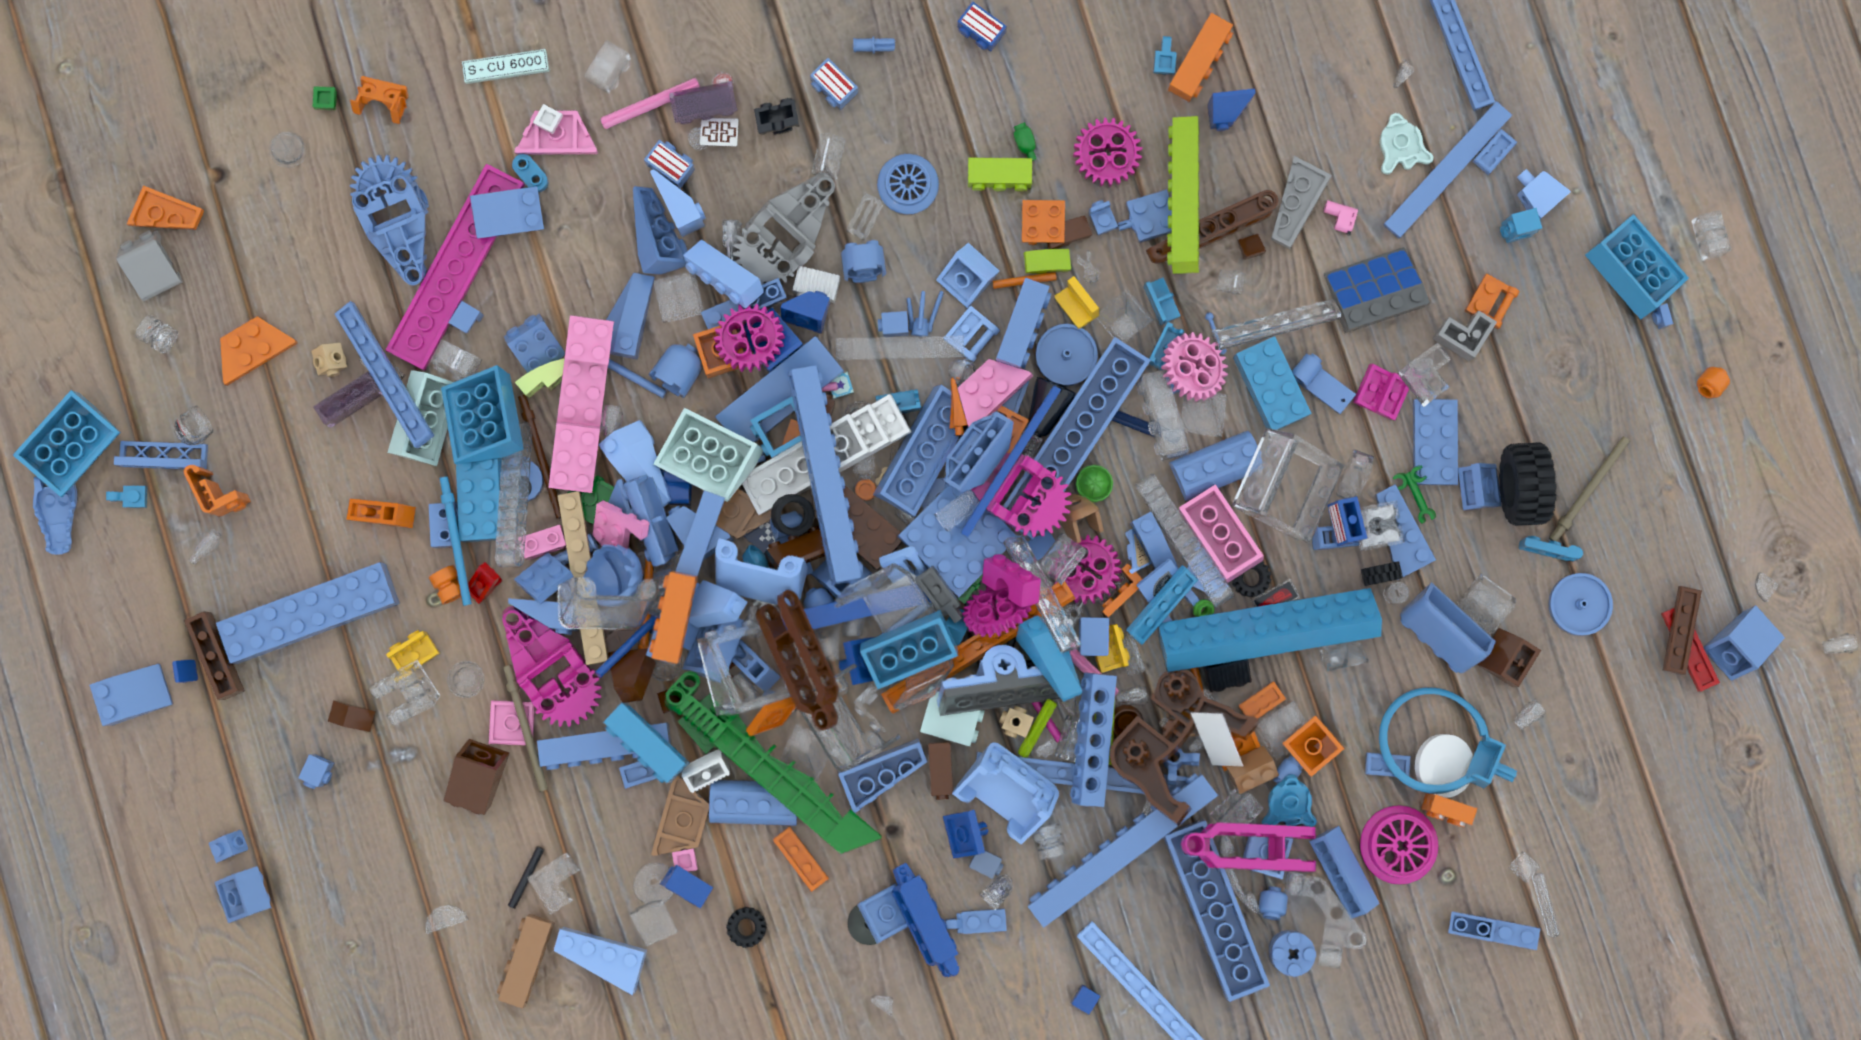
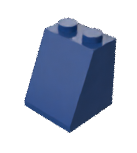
M770 308L768 313L773 311L775 314L774 318H779L780 323L778 325L783 326L784 330L782 333H784L785 338L781 340L784 347H777L781 354L773 355L776 361L768 360L769 367L762 364L768 373L803 346V343L773 308ZM761 322L754 323L752 327L758 328ZM746 323L744 324V329L748 337V342L751 347L752 353L756 354L751 339V334ZM760 342L758 347L766 346L767 342Z

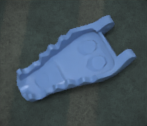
M34 477L33 508L34 514L39 520L38 525L41 528V532L45 535V550L56 555L68 553L72 544L71 530L77 505L76 484L63 497H60L50 487L45 486L42 480Z

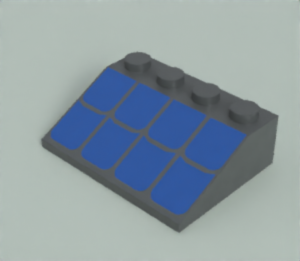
M1404 247L1324 273L1344 334L1424 308L1430 303L1424 284Z

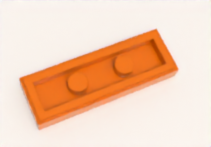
M788 827L772 839L811 892L829 879L791 827Z

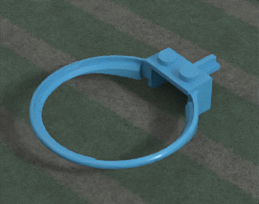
M1433 687L1411 690L1398 697L1388 707L1382 718L1379 729V745L1382 757L1394 776L1412 789L1430 794H1443L1460 789L1469 783L1484 789L1491 783L1494 774L1510 782H1513L1517 775V770L1499 763L1506 745L1490 738L1487 726L1480 713L1469 702L1453 692ZM1436 694L1451 698L1462 705L1474 719L1482 741L1480 740L1466 775L1459 780L1442 785L1424 784L1406 775L1393 760L1387 738L1389 723L1395 711L1413 697Z

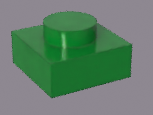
M314 86L312 107L318 110H336L337 89L335 87Z

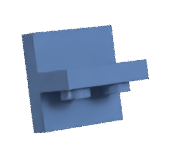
M1476 463L1471 464V466L1458 468L1463 510L1501 507L1496 464Z

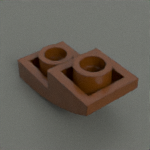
M1086 216L1065 221L1064 243H1047L1049 249L1065 247L1071 242L1090 238L1093 234Z

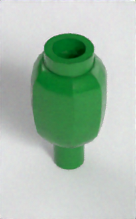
M1025 122L1014 126L1013 137L1018 149L1026 154L1027 158H1032V161L1036 160L1037 158L1034 153L1036 140L1032 129Z

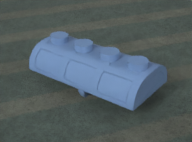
M1249 431L1242 432L1169 462L1185 502L1195 498L1215 484L1218 488H1221L1260 472L1265 468L1260 450Z
M646 474L624 483L622 492L625 500H629L632 507L630 513L636 515L640 521L645 519L649 522L648 535L640 541L645 543L646 549L644 553L647 561H651L652 566L665 564L676 556L675 551L677 552L679 548L671 526L666 519L667 515L653 477L648 478Z
M718 780L710 784V823L797 826V816L756 781Z

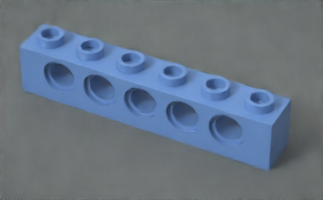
M1084 672L1081 680L1080 718L1076 728L1078 739L1074 748L1076 759L1072 769L1074 780L1070 791L1071 803L1080 806L1104 807L1117 680V676ZM1098 691V698L1095 701L1094 694ZM1096 713V720L1093 722L1092 716ZM1092 735H1094V741L1091 744L1090 738ZM1092 757V763L1088 766V759ZM1090 779V784L1086 788V781Z

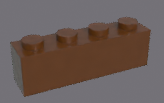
M204 611L185 619L184 622L217 700H227L245 692L234 664H230L212 612Z

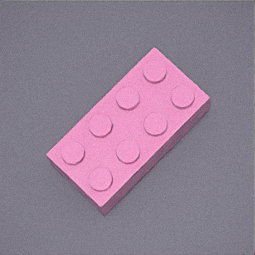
M1216 484L1179 507V513L1226 583H1229L1263 561V554Z

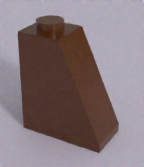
M648 648L629 650L611 668L614 689L622 703L643 700L656 665L655 660L646 655ZM609 652L608 657L610 658L615 652Z
M950 742L928 743L931 796H936V800L949 799V795H953Z

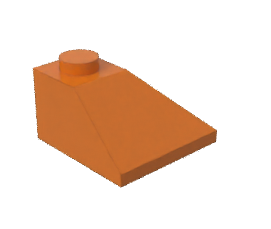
M1316 715L1282 743L1311 777L1345 749Z

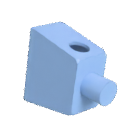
M1525 169L1517 177L1525 186L1517 196L1526 210L1537 208L1540 219L1571 192L1545 171H1542L1535 178Z

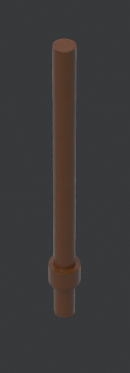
M526 395L518 396L523 412L521 416L523 422H526L556 519L561 518L556 488H549L550 469L534 421L536 419L534 411L530 409Z

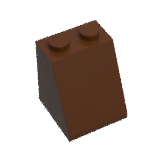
M468 739L454 758L444 802L450 803L454 807L470 810L474 814L485 815L492 805L510 752Z

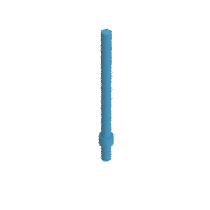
M448 476L439 478L442 490L440 497L442 504L445 506L463 606L471 605L472 602L453 502H455L454 494L451 493Z

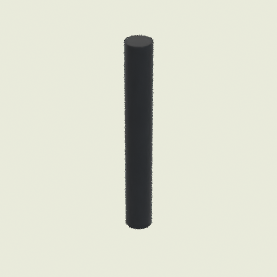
M539 846L536 847L508 903L509 907L516 909L545 849Z

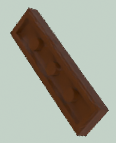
M1678 586L1662 671L1686 675L1702 590Z

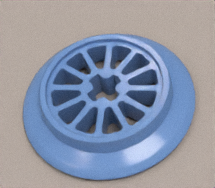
M902 154L893 157L882 167L878 176L877 187L882 201L890 209L901 214H915L926 209L934 201L938 192L939 181L934 167L926 159L914 154ZM907 166H913L910 174H908ZM905 167V175H903L899 168ZM915 168L919 169L920 172L913 176ZM896 171L900 175V177L894 176L892 174ZM922 174L925 176V179L916 180ZM907 178L911 179V182L914 183L909 188H905V184L902 183L906 182ZM890 179L896 180L898 182L890 183ZM926 183V187L917 184ZM891 187H899L894 192L891 190ZM915 189H919L924 192L921 195H919V193ZM903 191L901 198H898L896 194ZM911 192L917 196L916 199H911ZM905 193H908L909 200H903Z

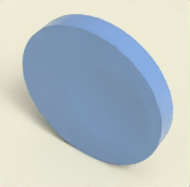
M1060 324L1050 328L1042 335L1037 344L1035 357L1039 371L1047 380L1061 386H1073L1088 378L1096 366L1098 352L1094 339L1085 329H1077L1073 324Z
M1576 573L1562 578L1555 584L1549 596L1548 606L1553 621L1561 630L1572 635L1583 636L1596 633L1607 624L1612 614L1613 600L1608 587L1599 578L1586 573Z

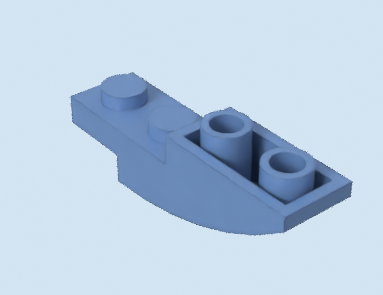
M779 278L763 284L764 293L752 302L750 307L753 309L758 304L761 310L764 306L769 308L786 299L787 296ZM728 300L701 312L707 328L711 329L719 326L718 321L725 322L726 320L723 315L731 316L730 309L732 308L737 312L738 305L740 304L736 305L731 300Z
M1452 911L1448 933L1537 950L1540 928Z

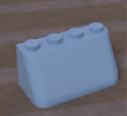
M1432 582L1404 607L1400 613L1401 623L1416 633L1417 638L1421 642L1428 644L1434 654L1439 658H1443L1448 663L1450 669L1456 673H1464L1483 661L1491 654L1496 642Z

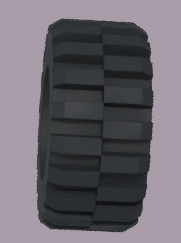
M1541 442L1509 444L1503 449V454H1501L1499 465L1500 498L1505 518L1514 526L1546 524L1554 515L1553 511H1555L1557 497L1556 473L1551 452Z

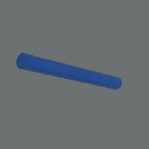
M656 612L595 671L596 675L602 678L654 627L656 618H659L660 614Z

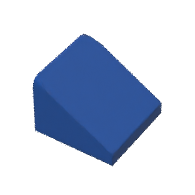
M195 660L173 661L172 665L176 683L198 680Z
M1082 984L1072 999L1071 1004L1090 1014L1101 996Z

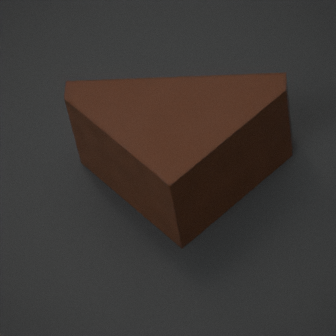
M333 700L328 722L342 727L370 732L376 711Z

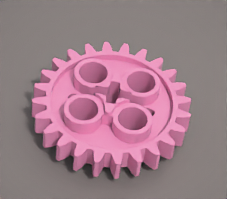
M1194 332L1189 335L1184 333L1180 337L1177 336L1167 345L1168 348L1163 351L1166 355L1161 358L1166 363L1161 366V369L1167 370L1163 377L1170 378L1167 385L1173 384V392L1180 390V397L1187 394V400L1194 397L1196 402L1201 398L1204 401L1216 395L1222 389L1221 386L1226 383L1223 378L1228 375V373L1223 371L1228 365L1222 364L1226 357H1220L1219 355L1222 349L1216 350V342L1210 344V337L1203 340L1201 333L1196 337Z

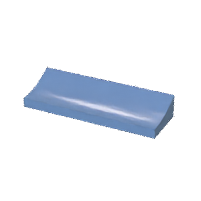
M815 336L715 417L724 428L756 443L761 438L760 436L756 438L750 428L753 424L750 420L792 396L788 373L791 369L817 365V370L821 371L823 378L821 389L841 375L844 370L820 339ZM789 405L759 422L764 432L767 434L791 415L794 409L792 405Z
M943 385L933 387L910 428L911 433L906 435L873 494L911 517L917 514L945 464L946 457L960 437L955 435V428L949 429L951 391Z

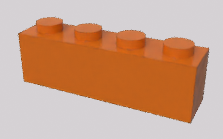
M1213 13L1209 15L1171 81L1168 91L1188 102L1191 101L1192 97H1198L1203 88L1200 86V83L1203 79L1207 80L1213 70L1210 68L1212 62H1218L1223 53L1220 50L1223 43L1228 44L1234 34L1231 32L1233 24Z
M671 571L669 575H665L663 588H666L665 596H661L658 609L662 611L660 618H656L654 631H657L656 639H652L649 652H652L653 659L676 664L680 662L698 576Z

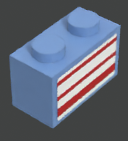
M829 58L810 75L811 86L818 93L822 91L827 96L825 98L826 101L833 108L837 106L841 110L859 93L858 87Z
M659 140L644 159L645 164L681 189L695 171L692 164L693 160L686 154L681 156L675 152L676 148L667 141L663 143Z

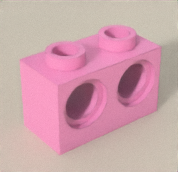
M561 525L518 538L524 558L527 560L541 557L547 552L551 554L566 549L564 530Z

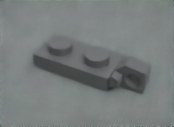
M933 565L915 578V581L938 611L941 610L944 616L949 615L954 623L962 619V612L958 608L961 606L958 598Z

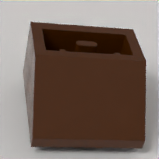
M1498 628L1492 637L1496 642L1491 654L1477 665L1509 686L1519 687L1541 650L1523 638Z

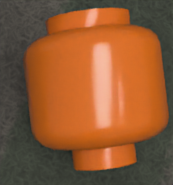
M1708 367L1697 380L1698 391L1706 398L1720 397L1730 384L1727 372L1720 367Z

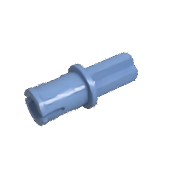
M875 36L868 39L853 38L854 52L868 51L873 52V54H875V51H894L895 39H875Z

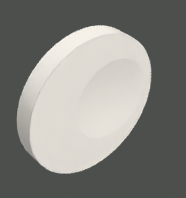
M1438 734L1427 739L1419 748L1415 759V774L1418 782L1429 785H1442L1464 777L1473 758L1469 746L1461 738L1449 734ZM1469 784L1455 791L1436 795L1445 798L1453 797L1464 791Z

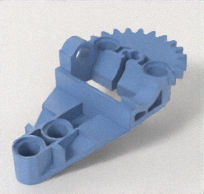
M377 155L376 162L370 157L368 158L369 165L363 161L361 162L363 169L358 167L355 169L359 176L352 175L351 177L357 182L350 184V187L356 189L355 192L350 193L353 196V209L370 242L406 283L417 285L427 274V268L424 264L427 254L424 255L426 236L425 214L428 213V199L423 190L419 189L415 180L418 177L410 175L413 169H404L405 161L398 165L397 157L392 162L389 155L385 156L384 161L381 155ZM399 178L406 182V188L399 186ZM385 189L386 193L381 194L380 190ZM361 194L368 198V204H364L361 201ZM405 199L407 200L411 211L380 224L375 222L372 213L386 208L387 203L388 206H391ZM402 250L409 252L410 259L403 257ZM411 269L418 271L419 278L412 276Z

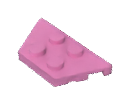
M534 111L530 124L523 133L522 140L515 148L516 155L598 154L578 111H558L563 117L553 134L534 125L533 121L539 112Z
M988 359L958 387L968 427L971 423L996 412L1033 375L1029 371Z

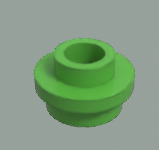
M1202 599L1195 604L1193 614L1195 617L1214 614V606L1209 600Z

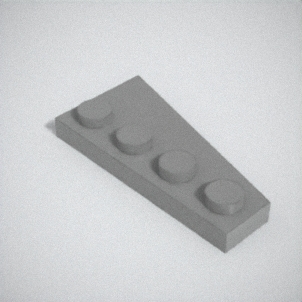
M1294 156L1272 234V241L1291 249L1331 179V174Z

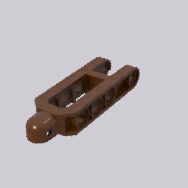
M1264 190L1200 219L1199 249L1269 218L1278 205L1279 200L1276 193L1272 190ZM1264 196H1269V197H1271L1272 200H1273V203L1271 202V200H1269V199H1267V198H1262V197H1264ZM1203 229H1207L1210 234L1206 233ZM1168 237L1165 241L1146 250L1152 263L1160 264L1167 261V253L1172 250V247H1168Z
M785 590L777 597V603L782 612L781 616L775 606L765 604L756 611V619L796 709L810 714L815 726L819 730L824 731L834 728L838 723V714L833 705L837 702L838 684L797 594L791 590ZM785 598L790 601L791 606L785 602ZM765 612L770 615L771 620L766 618ZM803 637L808 641L809 646L803 642ZM794 642H795V644H796V646H797V648H798V650H799V656H798V654H797V652H796V650H795V647H794V645H793ZM782 651L786 652L788 659L783 656ZM799 657H802L803 662L807 668L808 674H806ZM811 657L817 661L818 666L814 665ZM791 670L795 672L797 679L792 676ZM808 677H811V680L816 688L817 694H815ZM820 677L826 681L827 686L823 685ZM800 690L804 692L806 699L800 695Z

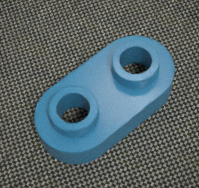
M519 154L513 159V170L528 187H537L538 192H542L547 188V176L530 156ZM525 161L526 166L519 167L520 162ZM535 177L540 178L538 183H533Z

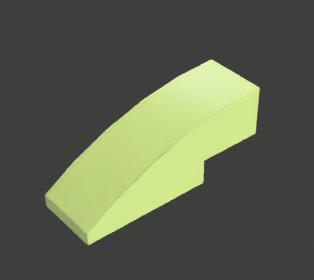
M565 358L539 366L522 376L515 383L529 398L544 385L553 390L562 382Z

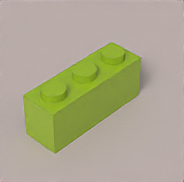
M968 158V188H972L974 191H983L985 188H993L995 191H1005L1006 188H1015V191H1027V188L1032 186V158Z

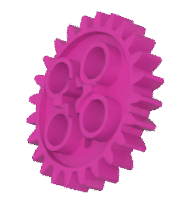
M1104 117L1103 123L1096 119L1095 126L1088 123V131L1082 128L1081 134L1083 136H1077L1076 138L1079 143L1074 144V149L1079 151L1074 152L1073 157L1079 159L1075 161V165H1082L1079 173L1086 171L1085 179H1088L1090 176L1093 177L1092 184L1100 180V186H1103L1104 181H1107L1109 187H1111L1112 182L1115 180L1117 185H1120V178L1128 181L1127 173L1133 176L1135 171L1132 168L1138 169L1139 167L1136 161H1140L1142 156L1137 153L1142 151V147L1136 145L1141 140L1134 139L1137 132L1130 133V125L1125 128L1122 127L1123 120L1119 124H1115V118L1112 119L1111 123H1108L1106 117ZM1119 137L1123 143L1116 145L1112 142V138ZM1099 139L1102 145L1098 147L1093 146L1091 140ZM1106 148L1111 152L1110 156H1107V153L1104 152ZM1122 158L1125 164L1118 166L1114 163V159ZM1100 159L1104 165L1102 167H1095L1092 161Z
M758 304L753 309H751L750 305L746 309L738 305L737 312L731 308L732 315L724 314L723 316L726 321H718L721 328L715 329L716 334L719 335L714 337L715 342L719 343L715 345L717 351H720L718 353L720 358H724L726 365L731 363L732 369L739 365L741 372L744 371L745 367H748L751 373L755 366L758 371H761V364L769 367L767 361L775 362L776 360L773 355L781 354L777 347H784L781 341L785 338L784 333H782L784 329L782 325H778L780 323L779 318H774L775 314L773 311L768 313L765 306L760 310ZM744 321L747 322V326L751 334V339L756 351V354L754 355L752 354L751 347L748 342V337L744 329ZM761 322L758 328L752 327L754 323ZM734 329H741L738 334H731ZM760 342H767L766 346L758 347ZM740 348H747L743 354L737 353Z
M1089 535L1086 536L1085 540L1081 538V542L1078 544L1070 540V546L1063 543L1062 545L1065 550H1057L1060 558H1053L1057 565L1051 566V569L1057 572L1052 575V578L1057 580L1054 584L1064 579L1076 598L1074 602L1078 603L1081 598L1084 605H1086L1088 599L1095 604V597H1099L1103 601V593L1110 596L1111 594L1108 589H1116L1113 582L1120 581L1116 574L1122 573L1121 568L1116 567L1121 564V561L1116 559L1119 556L1117 551L1112 552L1113 546H1107L1105 539L1099 543L1098 536H1095L1092 541ZM1082 552H1089L1085 559H1079V555ZM1074 559L1087 569L1090 567L1091 571L1098 576H1102V579L1099 580L1090 572L1083 571L1079 565L1072 563L1071 560ZM1099 563H1106V567L1104 569H1096ZM1071 569H1076V570H1077V572H1076V574H1075L1074 576H1072V577H1068V576H1067V573H1068L1069 570H1071ZM1088 580H1094L1092 587H1085V583Z
M986 586L985 591L978 590L979 595H972L973 600L967 601L968 606L963 608L965 612L962 613L963 620L970 632L973 631L974 635L980 633L981 637L988 633L989 637H992L994 633L1000 636L1001 631L1008 633V628L1010 627L1016 629V623L1022 624V618H1028L1027 612L1031 611V605L1020 607L1009 600L1008 588L995 591Z

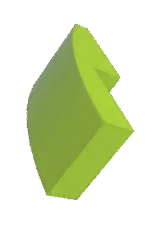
M1045 249L1024 252L1025 273L1042 274L1048 271L1068 272L1071 270L1069 249Z

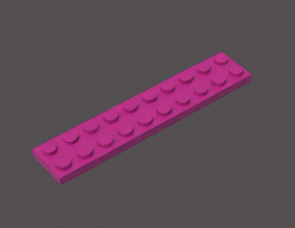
M488 164L484 166L386 348L387 352L424 371L426 370L450 325L448 323L461 301H463L497 236L476 238L470 196L521 189L525 186L522 181Z

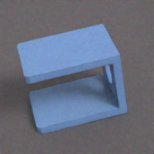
M1079 618L1078 651L1082 656H1108L1109 618Z

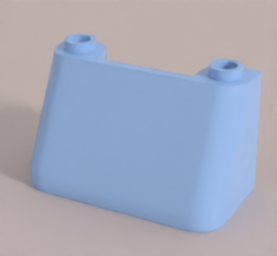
M718 539L715 553V582L717 586L730 590L742 597L778 605V595L785 590L793 591L800 600L808 572V567L803 558L787 556L781 560L778 570L738 561L736 545L731 541ZM785 598V602L791 606L790 601Z
M995 742L991 743L956 785L952 793L959 800L967 803L976 797L1008 820L1007 832L1009 836L1021 845L1051 816L1059 797V791L1052 782L1002 745Z

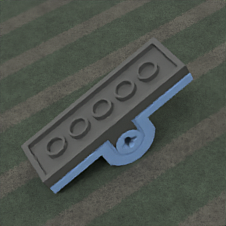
M998 645L990 648L985 653L983 660L980 661L976 675H970L963 679L949 678L942 681L937 704L940 716L1061 698L1037 666L1027 669L1023 654L1011 646Z

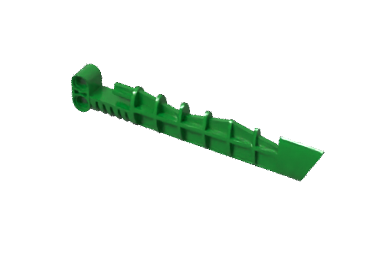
M693 671L685 672L668 689L664 701L668 710L675 711L679 716H685V721L689 720L691 722L690 725H695L698 732L701 730L704 733V737L708 736L710 738L709 741L840 854L860 848L882 838L877 831L851 809L842 817L830 802L834 795L831 793L827 797L814 781V777H809L793 768V765L796 763L794 760L787 765L771 756L770 754L777 747L775 744L766 752L754 735L749 736L746 731L748 727L739 717L740 714L738 712L733 713L717 700L710 708L713 712L711 713L693 697L700 684V678L697 673ZM691 680L695 686L687 687L684 681ZM676 695L681 701L673 703L669 697Z

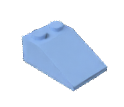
M651 170L650 173L681 236L684 237L705 227L702 220L706 219L699 202L694 204L690 196L657 171Z

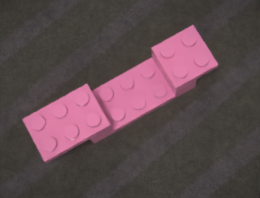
M570 315L549 488L592 493L614 321Z

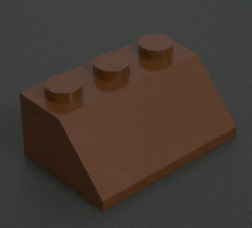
M819 525L810 528L805 535L788 537V541L782 544L780 541L769 544V549L764 552L770 569L778 570L781 560L787 556L803 558L806 564L826 556Z

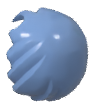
M619 544L617 546L602 545L601 549L595 550L593 557L587 561V571L583 575V579L586 581L588 588L584 586V590L588 596L596 597V600L602 604L614 605L627 602L636 594L643 578V570L638 556L630 548L626 549Z

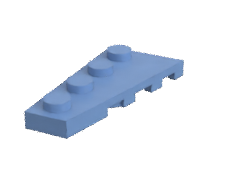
M1396 484L1375 494L1378 507L1394 504V508H1396L1401 540L1389 542L1388 545L1392 562H1400L1403 577L1435 561L1436 559Z

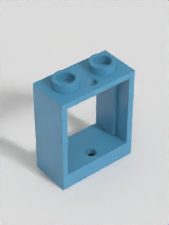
M792 396L750 420L753 424L750 426L756 438L760 436L763 442L761 448L765 455H770L771 458L801 442V436H798L779 448L774 449L759 423L789 405H792L795 411Z

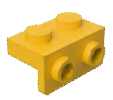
M1117 624L1109 625L1108 656H1095L1101 673L1129 666V652L1127 648H1124L1122 642L1124 634L1121 627L1118 628Z
M417 630L407 636L409 640L402 644L398 642L389 648L390 652L386 656L392 660L402 677L440 654L427 632H419Z

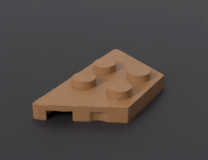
M737 489L728 502L724 501L716 526L736 539H740L770 521L771 510L758 515L748 494Z
M679 775L671 783L652 849V856L697 848L700 845L709 813V802L697 791H694V793L690 792L685 781Z

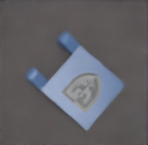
M1170 558L1136 585L1148 604L1178 570ZM1191 589L1184 596L1186 601L1193 606L1200 601ZM1168 615L1163 622H1169L1172 619Z

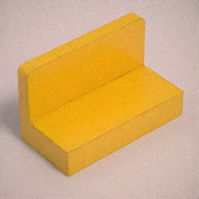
M1075 276L1067 280V288L1055 295V300L1077 329H1081L1099 316V307Z

